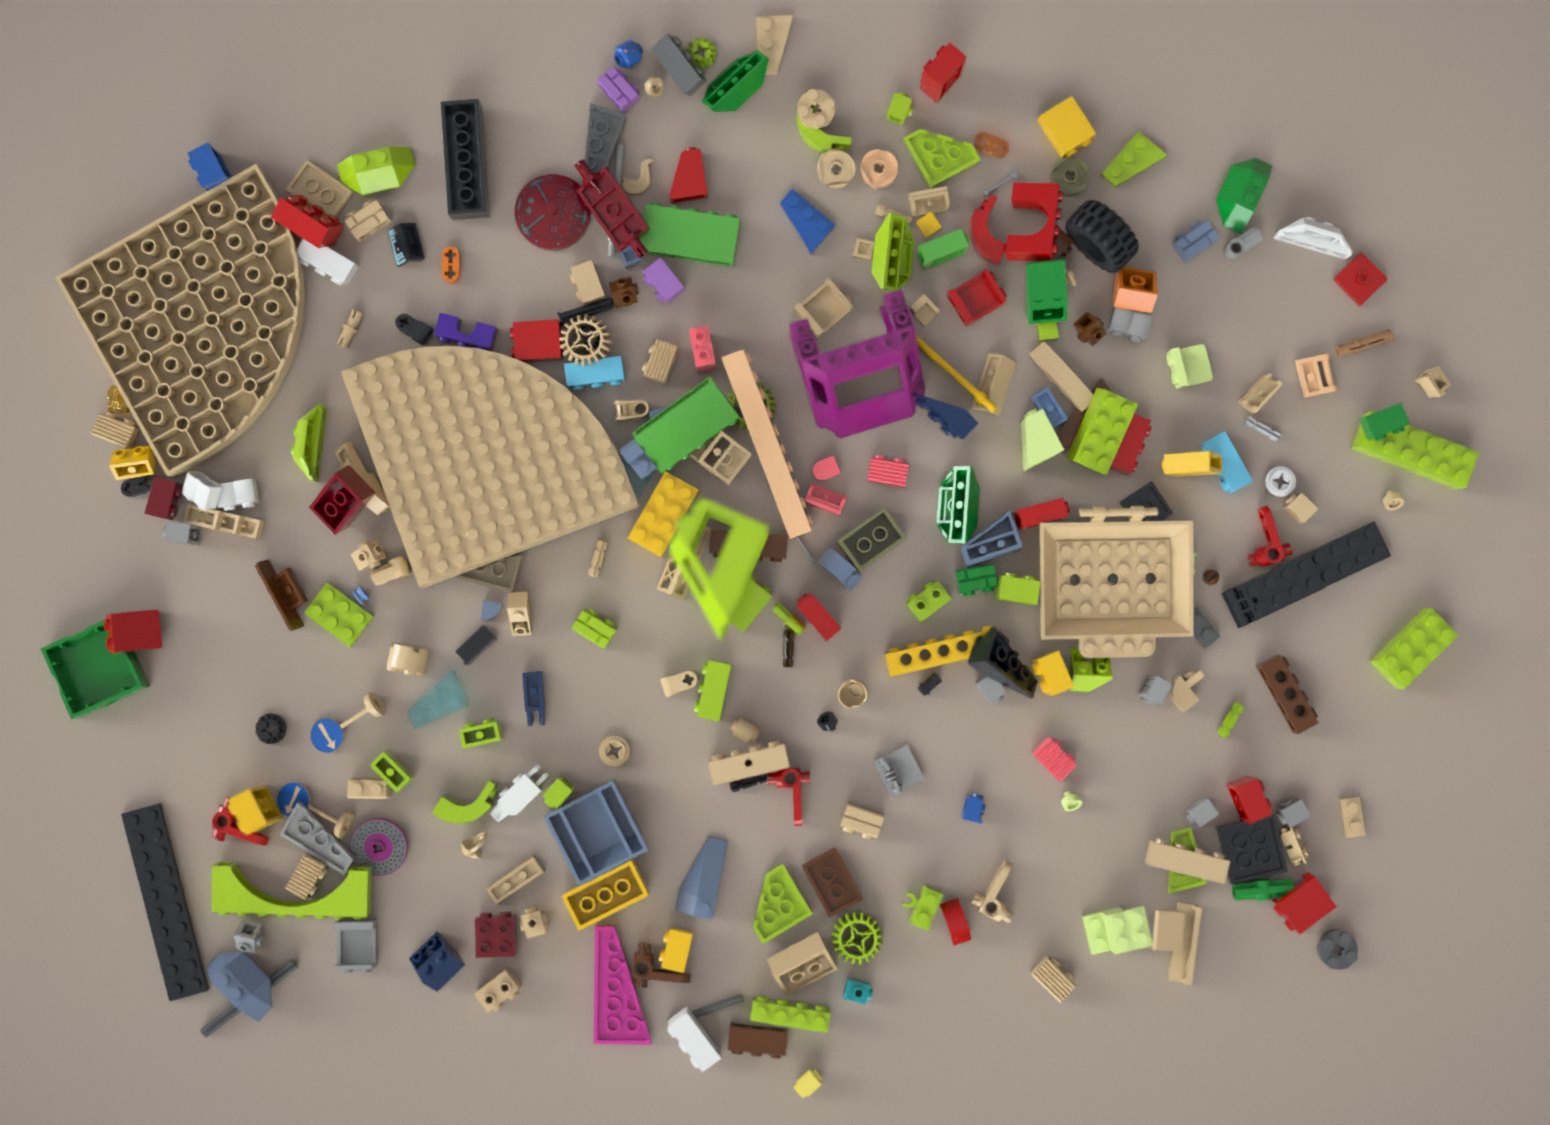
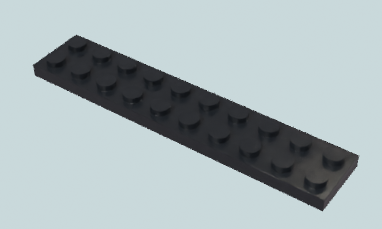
M158 803L122 813L121 816L169 1002L209 990L162 805Z

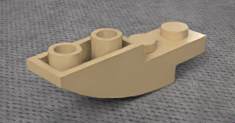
M344 442L335 452L341 464L338 471L350 465L376 492L366 506L375 514L381 515L389 507L383 489L374 473H367L351 442Z

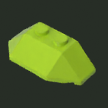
M384 147L351 155L337 165L341 183L362 196L400 187L416 167L411 147Z
M894 213L887 215L875 235L871 271L879 287L891 292L901 290L911 279L915 242L911 229L907 224V218Z
M318 404L300 418L293 430L295 445L293 444L291 448L293 460L308 479L314 482L319 480L327 407L323 404Z

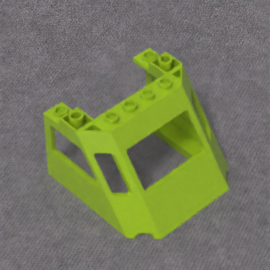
M700 498L699 502L695 501L691 512L694 513L693 516L685 513L684 517H679L675 526L678 528L676 536L672 537L668 547L671 549V555L719 639L723 641L767 541L769 527ZM709 518L733 527L711 577L708 576L695 553ZM689 562H691L700 580L702 581L705 587V593L702 587L700 586L698 580L696 579L695 575L693 574L689 566Z

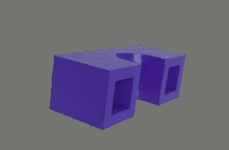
M439 313L434 333L439 338V342L450 344V341L456 342L459 347L472 346L493 352L498 329L495 326L477 322L472 333L462 334L460 332L461 320L459 317Z

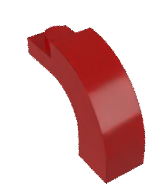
M990 195L988 200L984 199L980 207L981 210L975 208L970 220L969 232L972 244L978 254L986 261L997 266L1005 252L1006 244L995 239L987 227L988 216L997 200V197Z

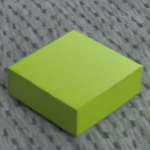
M1057 322L1036 324L1039 342L1059 338Z

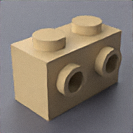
M507 967L478 989L474 995L487 1013L492 1009L496 1012L504 1005L502 1003L507 998L512 1000L519 994L518 990L522 985Z

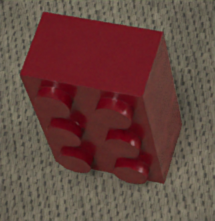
M348 465L334 473L309 508L336 535L353 523L376 492Z

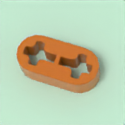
M449 246L442 252V277L446 282L454 284L459 281L461 276V255L455 247ZM450 251H453L456 257L452 258V263H450V259L447 257V255H450ZM450 267H452L453 272L456 274L452 276V279L447 276L450 273Z

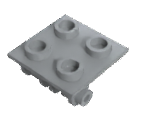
M908 745L873 761L890 796L899 794L904 789L925 779Z

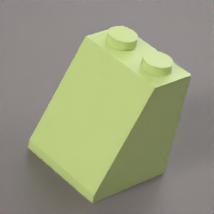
M1035 408L1029 411L1020 422L1024 472L1064 451L1043 409L1037 411Z

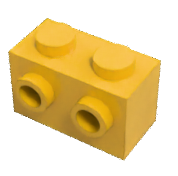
M150 445L119 449L112 452L109 466L116 480L147 476L155 473L157 458Z
M671 926L670 931L665 932L663 942L667 944L665 950H661L659 961L662 962L661 968L684 973L694 931Z

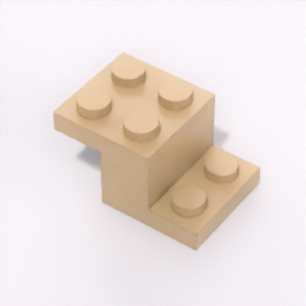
M721 431L717 437L708 439L703 447L700 449L696 448L690 452L689 457L712 475H716L726 484L730 485L752 454Z

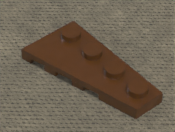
M1102 378L1099 379L1090 391L1093 395L1096 388L1112 392ZM1088 407L1083 412L1076 408L1070 418L1057 432L1056 435L1064 449L1062 451L1063 455L1069 451Z

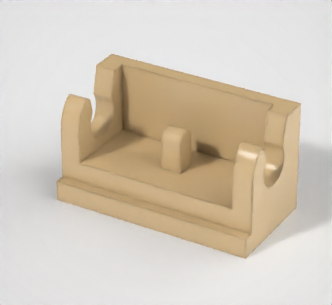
M947 186L909 193L908 200L912 218L927 215L931 211L933 214L949 211L950 201Z
M1263 374L1238 401L1250 414L1258 412L1283 385L1279 380L1274 381L1271 378L1272 374Z

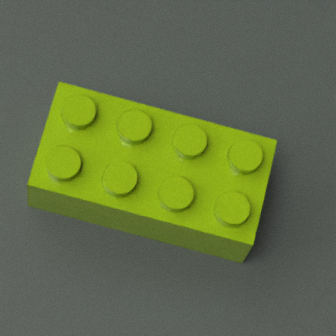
M1096 388L1066 459L1107 475L1138 404L1105 389Z
M1423 608L1369 662L1396 689H1405L1459 635L1432 608Z

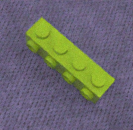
M759 995L758 997H753L750 1021L828 1033L831 1013L830 1009L824 1005L809 1006L805 1002L790 1003L786 999L778 998L777 1000H772L767 996Z

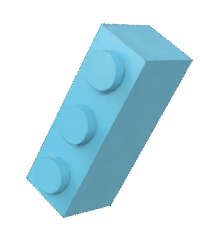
M621 356L602 358L599 363L596 360H592V366H590L588 361H586V366H582V361L578 365L574 364V362L564 364L567 387L572 389V391L584 390L583 387L591 386V389L602 388L603 384L619 386L621 382H625L623 359Z
M1225 431L1201 444V452L1210 451L1222 455V474H1218L1221 480L1220 485L1225 492L1227 491L1228 494L1233 493L1253 482Z

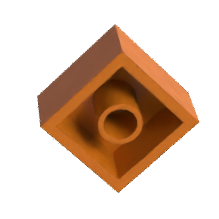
M1124 266L1120 271L1116 272L1113 282L1114 307L1152 313L1158 295L1156 272Z

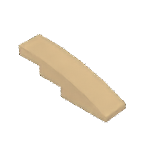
M1044 341L1029 353L1050 381L1055 383L1066 397L1070 398L1080 412H1083L1089 406L1093 394Z
M187 504L183 520L184 523L258 540L261 538L265 522L213 509L202 510L198 506Z

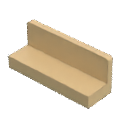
M988 354L977 389L983 391L988 396L987 398L998 408L992 413L983 404H979L975 400L973 401L972 408L988 411L996 416H1000L1016 366L1015 361L1004 355Z

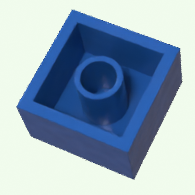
M208 142L187 153L190 157V160H188L189 165L194 171H197L199 175L197 180L201 187H205L207 191L232 177L220 153Z

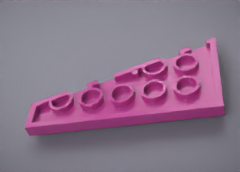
M596 925L593 1044L652 1045L615 925Z

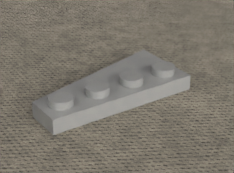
M301 801L297 802L279 835L342 875H345L356 857Z

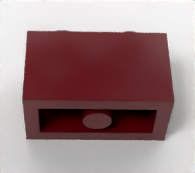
M154 477L144 514L173 521L178 513L177 503L178 499L182 496V483Z

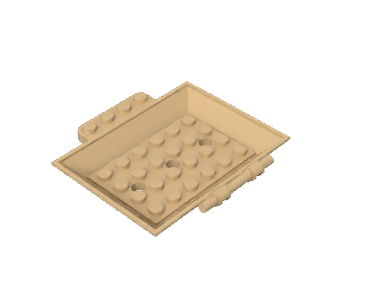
M1131 506V508L1093 507L1092 509H1079V516L1091 517L1090 522L1040 523L1041 640L1078 639V652L1081 656L1086 658L1151 656L1156 649V637H1194L1193 521H1142L1144 516H1157L1158 509ZM1106 516H1129L1128 522H1104ZM1114 573L1117 576V581L1111 585L1108 582V576ZM1148 573H1152L1155 577L1151 584H1148L1145 580ZM1073 574L1079 577V582L1076 585L1070 583V577Z

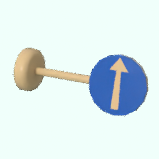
M373 692L364 696L366 708L342 724L327 718L317 721L311 730V741L314 747L323 753L336 751L344 740V727L367 712H370L375 717H382L385 714V708L379 697Z
M296 782L288 783L278 792V807L286 816H290L297 802L301 801L310 811L334 822V835L340 839L348 833L353 824L354 814L345 812L337 819L309 805L310 795L302 784Z

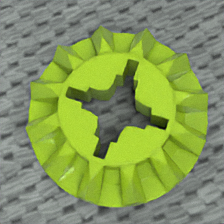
M704 37L695 38L686 49L693 56L694 59L692 61L694 64L701 68L710 66L716 59V46L711 40ZM698 46H700L702 50H707L704 52L705 59H703V56H701L700 54H696L699 52Z

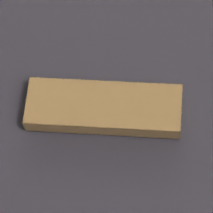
M534 855L486 888V891L497 905L544 873L545 870Z

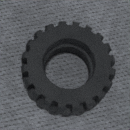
M1085 201L1066 221L1065 229L1068 232L1067 235L1074 241L1073 244L1094 265L1102 270H1106V272L1115 273L1120 271L1138 252L1139 242L1135 238L1134 232L1131 231L1130 226L1113 209L1111 210L1107 205L1101 204L1100 201Z

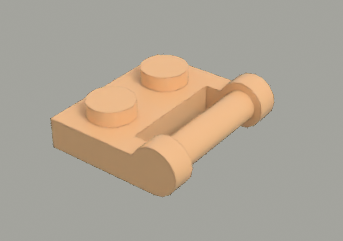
M1329 353L1295 361L1304 398L1338 391L1337 385L1334 384L1329 364ZM1317 362H1321L1327 387H1323Z

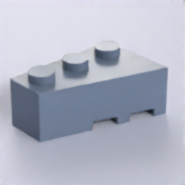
M1007 512L1003 517L961 547L960 552L966 569L1021 551L1023 545L1011 512Z

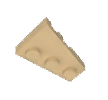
M794 15L756 17L757 48L759 52L769 59L765 75L778 74Z

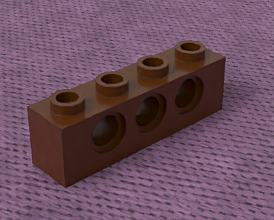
M1275 655L1256 665V668L1294 734H1300L1319 723L1316 719L1318 715L1307 703L1308 697L1306 693L1298 687L1299 681L1297 677L1291 674L1288 669L1289 663L1287 659L1281 655ZM1278 671L1283 675L1280 682L1276 680V673ZM1288 688L1292 690V696L1289 699L1285 696V691ZM1299 705L1302 712L1297 716L1295 714V707Z

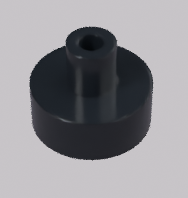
M831 711L824 712L817 720V724L823 731L831 732L836 729L838 722L837 717Z

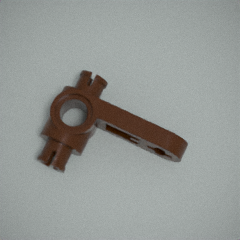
M639 943V952H635L632 975L636 978L635 987L640 988L642 982V988H647L648 979L690 983L691 973L653 969L654 954L650 953L652 944L647 943L645 949V943ZM646 963L648 970L645 972L640 971L638 964Z

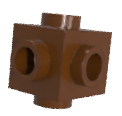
M631 277L619 278L616 281L609 282L616 308L630 306L638 302L636 297L639 294L637 283L633 284Z
M1088 312L1073 324L1078 332V339L1084 344L1087 342L1094 346L1107 334L1103 328L1104 323L1102 320Z

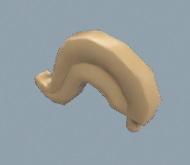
M646 159L641 163L639 179L627 180L625 177H622L623 190L627 194L639 195L646 192L650 187L649 164H654L653 159Z

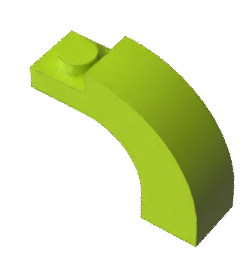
M812 106V107H811V108L813 109V112H812V113L815 114V113H816V106ZM797 113L798 131L810 148L821 154L831 150V148L843 151L850 150L852 137L828 135L821 131L820 128L810 129L801 123Z
M489 780L479 797L471 804H460L444 795L431 813L451 823L473 821L487 813L494 805L488 799H493L496 795L498 783L494 780Z

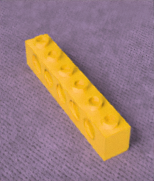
M993 625L981 627L982 631L977 633L974 632V629L964 631L963 636L956 637L955 634L944 636L945 640L938 642L936 638L926 640V644L918 646V643L909 644L907 649L900 650L899 647L888 649V653L884 655L889 676L892 677L969 659L972 646L976 644V638L979 636L983 637ZM961 640L967 644V648L963 652L957 648V643ZM941 645H946L948 648V653L945 656H941L938 652V648ZM923 649L929 651L930 656L927 660H922L919 656L920 651ZM905 653L911 657V661L907 665L901 662V656Z

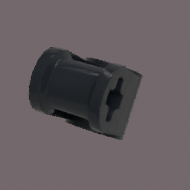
M400 314L395 320L397 328L403 334L425 346L434 331L429 325L407 314ZM408 322L409 325L403 327L401 323Z

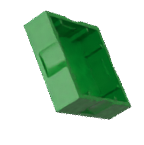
M104 620L85 628L76 635L65 637L40 648L51 674L58 683L60 695L71 719L82 718L150 687L135 651L110 654V649L108 650L106 647L108 630L104 628Z

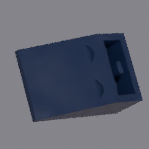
M917 393L913 394L917 399L915 403L921 409L925 408L929 412L927 416L933 422H938L941 425L940 430L946 436L950 435L954 439L959 438L963 440L979 424L965 409Z

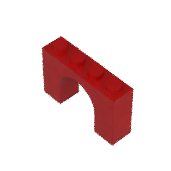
M1013 183L1011 197L1013 209H1036L1043 212L1048 219L1043 229L1035 234L1007 235L1005 249L1007 261H1050L1054 259V255H1057L1058 243H1055V240L1060 234V226H1057V222L1061 220L1062 209L1059 208V204L1063 202L1064 192L1060 191L1059 183Z

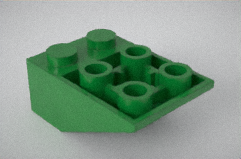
M1065 259L1026 263L1025 313L1028 323L1067 321L1068 302Z

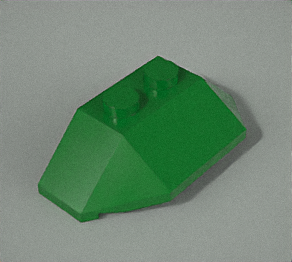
M755 50L752 54H747L734 60L708 85L702 103L713 112L736 111L763 86L769 62L768 57Z
M1257 158L1231 165L1216 197L1223 227L1238 234L1242 233L1268 183L1272 165Z
M953 466L951 472L939 485L936 525L948 543L967 544L977 528L980 487L971 466Z

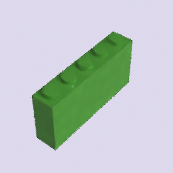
M654 202L650 205H645L643 218L650 229L640 236V240L648 249L647 254L728 267L734 266L740 228V218H737L736 215L726 214V216H721L714 211L701 213L698 209L694 208L682 210L679 206L670 205L668 208Z
M710 376L632 433L640 447L658 470L663 473L664 471L671 470L679 460L688 458L691 454L690 452L694 449L703 447L708 439L717 437L726 426L730 427L735 424L739 415Z

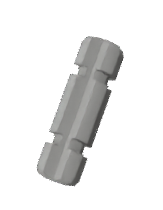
M1252 415L1246 418L1244 422L1246 426L1253 427V430L1264 436H1269V439L1277 441L1281 436L1280 431L1273 430L1271 426L1260 420L1257 421V418Z

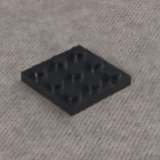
M1274 814L1251 824L1239 821L1216 827L1222 854L1225 855L1224 859L1230 861L1227 872L1230 884L1288 872Z

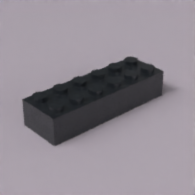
M479 99L442 101L440 103L448 215L452 220L490 217L482 104Z

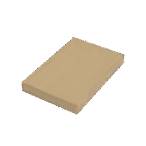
M308 159L285 189L293 196L297 194L303 195L308 199L309 203L322 207L324 209L323 212L338 217L354 195L351 189Z

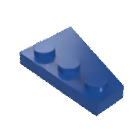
M793 189L780 202V206L808 248L809 253L812 254L836 225Z

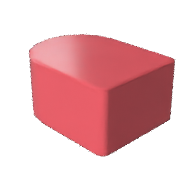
M830 456L815 463L812 473L818 481H825L840 475V470L834 456Z

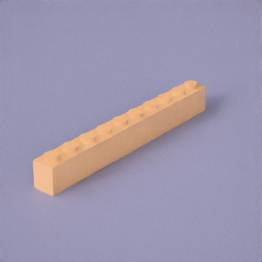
M740 350L721 357L788 537L791 539L810 532V526L813 525L810 515H805L803 508H806L803 497L799 498L797 490H799L797 480H792L790 472H793L789 461L785 462L783 454H786L783 443L779 444L776 436H779L776 425L772 426L769 418H772L769 406H764L763 400L766 398L762 388L758 389L756 382L759 379L756 371H751L749 364L752 361L749 353H744V350Z

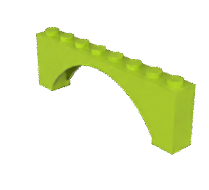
M218 861L212 865L211 912H218L219 915L237 913L239 916H246L249 913H257V916L276 914L277 917L295 915L297 918H305L307 915H314L315 918L319 919L334 916L335 919L353 917L355 920H363L371 913L372 867L353 866L348 870V876L343 883L323 897L305 902H288L275 899L258 890L244 877L237 867V862Z

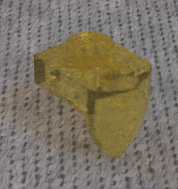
M111 385L107 392L109 412L116 414L131 412L128 407L122 406L123 397L117 386Z

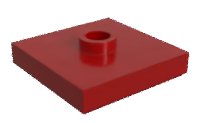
M1361 252L1333 280L1358 306H1361L1388 278Z

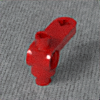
M1269 507L1258 508V515L1268 545L1255 549L1254 554L1247 555L1248 560L1254 559L1249 562L1251 567L1257 564L1260 567L1278 563L1284 561L1285 556L1292 555L1293 553L1292 549L1286 551L1287 548H1291L1289 543L1281 545ZM1270 549L1274 550L1275 552L1274 559H1271L1268 556V551Z
M785 768L777 770V773L768 772L767 778H773L768 779V785L777 784V788H793L794 826H802L801 783H810V778H804L810 777V771L800 772V768ZM794 773L796 775L795 782L788 783L785 780L786 774Z
M226 797L224 805H219L217 813L212 818V828L215 830L212 838L224 841L225 835L229 834L258 845L267 846L268 836L258 832L248 835L241 832L238 825H236V815H233L229 809L230 803L228 800L232 797ZM222 816H225L228 820L226 826L221 823Z

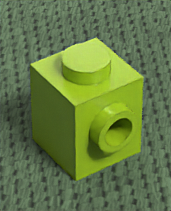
M901 92L899 94L894 93L887 111V120L904 125L906 117L911 116L914 108L911 105L912 99L909 98V95Z

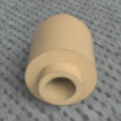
M739 718V720L735 719L730 727V730H732L731 735L752 744L760 731L756 728V725L742 718Z

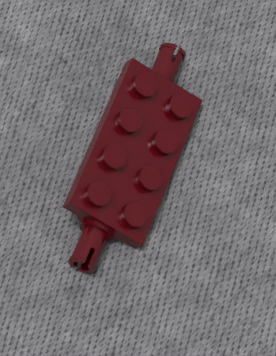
M584 159L578 161L580 165L576 163L574 167L582 176L583 185L577 192L618 251L622 252L630 245L638 258L645 256L643 253L647 254L648 249H646L639 238L650 229L649 225L607 167L595 173L591 171Z

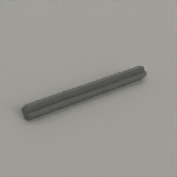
M290 960L269 976L271 988L298 968L295 960ZM231 1005L201 1028V1033L204 1037L210 1036L241 1011L234 1005Z

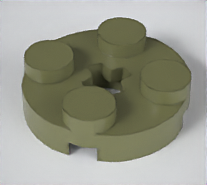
M1064 157L1053 167L1050 179L1052 183H1059L1060 191H1063L1065 196L1070 197L1081 193L1087 186L1089 168L1079 158ZM1068 172L1069 174H1071L1073 172L1074 180H1067V175L1065 173Z

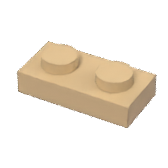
M1360 797L1338 799L1344 837L1365 836L1366 832Z

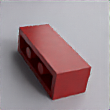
M1136 414L1133 415L1110 469L1124 475L1135 472L1138 465L1136 461L1137 456L1142 454L1145 444H1143L1144 438L1149 436L1152 426H1149L1151 420Z

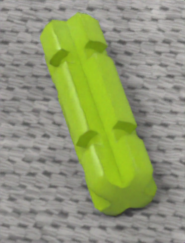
M1238 702L1233 703L1232 711L1229 710L1222 722L1223 726H1220L1217 734L1223 738L1228 737L1230 734L1229 730H1232L1240 717L1238 716L1239 713L1241 714L1244 710V706Z

